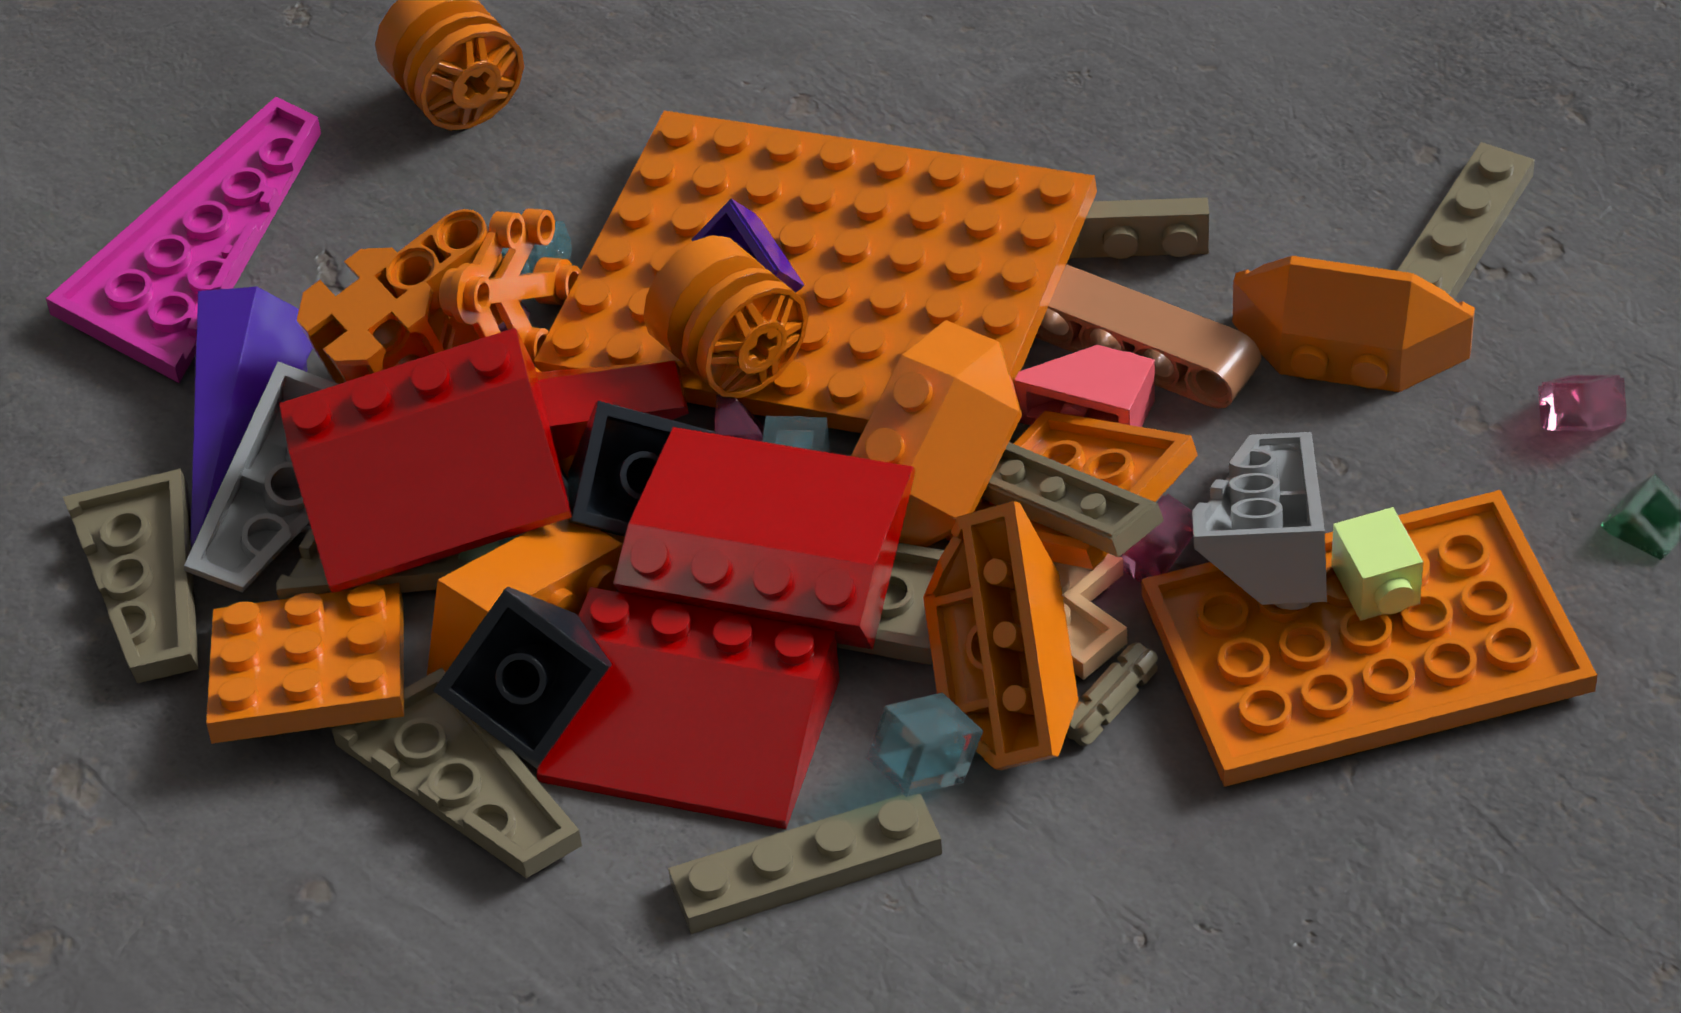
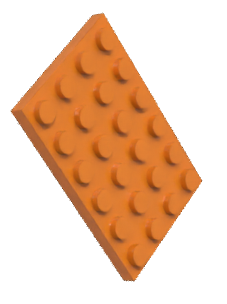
M1501 490L1398 515L1423 560L1420 604L1407 607L1395 614H1382L1360 621L1331 567L1333 532L1325 533L1327 602H1314L1302 609L1288 610L1279 608L1275 604L1261 605L1211 562L1142 579L1143 600L1224 787L1595 692L1597 673Z

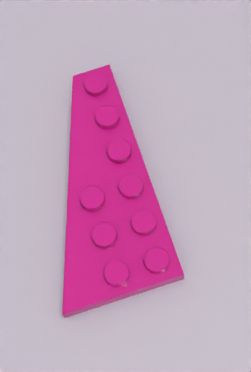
M278 97L273 98L46 297L50 315L180 383L196 355L198 291L234 288L321 135L318 117Z

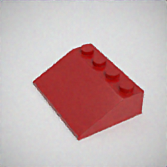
M516 327L279 403L289 455L326 579L332 593L572 517L536 368Z
M673 427L629 521L613 584L621 593L831 630L836 633V643L873 649L915 476V468L913 466Z
M590 587L578 617L610 660L612 666L538 767V782L787 829L840 681L835 631Z

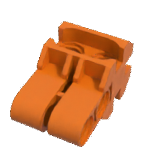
M468 209L453 211L398 252L392 247L358 250L344 261L346 266L357 276L358 280L337 296L321 280L303 292L297 322L335 383L341 384L479 339L472 324H461L454 317L447 316L442 311L439 301V289L442 278L447 270L458 268L464 263H473L489 231L481 214ZM502 253L489 278L495 277L504 259ZM491 304L489 307L497 325H500L504 321L495 304Z

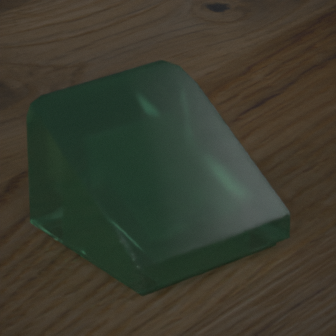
M1654 474L1634 487L1600 526L1610 535L1662 560L1681 540V500Z

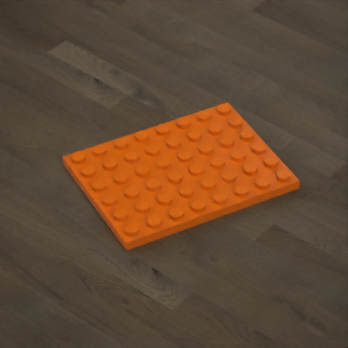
M664 110L534 359L535 366L540 372L675 360L680 369L687 403L863 433L901 355L947 320L998 341L1002 345L1006 358L1005 361L1015 386L1014 380L1024 365L1050 300L1096 196L1095 175ZM731 198L754 212L780 247L804 283L802 289L796 293L804 300L808 313L805 338L794 360L776 380L765 388L741 398L722 397L699 376L692 372L686 366V363L680 361L648 333L643 317L646 295L656 274L673 254L692 242L691 239Z

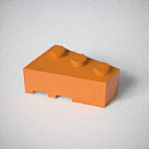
M568 518L527 531L438 579L427 675L440 668H443L445 672L448 670L506 587H511L576 613L577 616L580 613L590 587L616 592L617 588L613 582L623 544L599 529L570 523Z

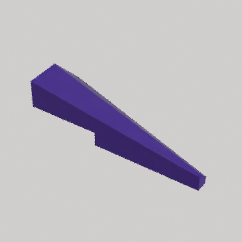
M257 286L198 291L191 548L196 541L277 362L305 372L308 371L307 359L313 347L297 322L299 309Z

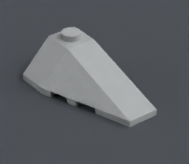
M277 362L184 564V571L243 592L309 523L289 455L279 403L338 385L337 383Z
M1312 432L1249 435L1229 461V475L1225 480L1216 479L1210 487L1209 502H1199L1192 511L1194 549L1261 605L1275 604L1282 609L1297 610L1306 608L1314 602H1327L1325 529Z

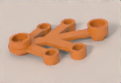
M532 208L526 209L522 215L515 212H495L489 223V231L473 263H464L458 268L447 270L442 278L439 289V301L442 311L447 316L454 317L461 324H472L479 339L500 333L489 308L494 303L507 329L516 327L533 363L549 331L545 328L532 327L518 300L535 298L540 304L563 306L581 271L578 266L572 265L568 259L542 257L536 263L533 273L520 274L534 245H548L552 241L555 232V219L550 210ZM509 248L495 277L489 278L502 249Z

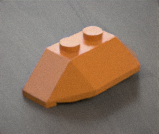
M1289 256L1263 264L1252 271L1243 270L1235 273L1233 280L1232 323L1240 332L1246 334L1256 343L1261 355L1281 375L1401 392L1470 358L1475 308L1464 301L1456 302L1444 290L1414 273L1299 256Z
M947 320L901 355L851 454L852 457L913 466L915 468V476L899 542L928 547L951 535V530L957 516L975 511L1022 417L1002 345L996 340Z
M1012 501L957 516L951 530L953 537L940 556L923 596L941 722L970 748L984 757V760L996 770H1005L1059 757L1074 709L1079 700L1060 575L1019 502Z

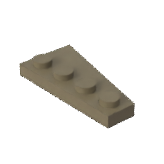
M181 469L63 496L82 548L92 568L96 584L108 609L109 617L136 682L142 683L199 669L193 574L184 571V564L191 551L188 484Z
M443 668L404 688V717L341 725L332 729L336 746L525 878L530 877L582 846L579 829L515 753L433 691L446 673Z

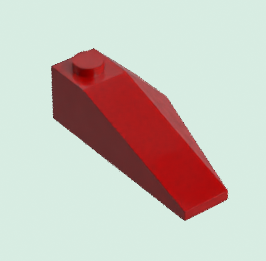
M675 360L536 372L558 461L576 454L597 401L669 420L689 414L680 369Z

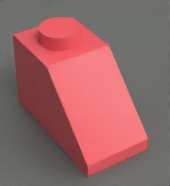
M1095 345L1019 371L1014 380L1015 392L1022 413L1019 423L1032 425L1044 411L1142 427L1155 401V359Z

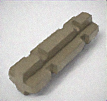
M1140 642L1130 644L1119 655L1117 659L1120 664H1111L1081 698L1085 703L1077 702L1066 734L1068 739H1073L1080 746H1086L1098 737L1104 730L1100 724L1108 725L1139 692L1136 685H1145L1157 672L1158 666L1156 662L1158 657L1152 649H1147Z

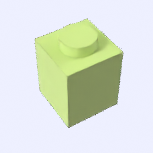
M1393 507L1333 524L1331 567L1360 621L1382 614H1395L1407 607L1420 604L1423 560Z

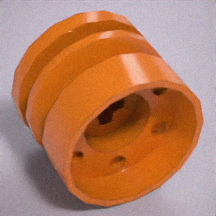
M397 0L379 24L375 41L379 63L435 126L452 131L470 129L491 119L505 107L520 85L524 70L522 49L478 0Z
M715 235L692 241L671 256L652 282L646 295L643 315L648 333L680 361L686 363V366L718 394L722 397L741 398L759 392L776 380L794 360L805 338L808 322L805 302L797 293L772 272L765 269L763 265L731 238Z

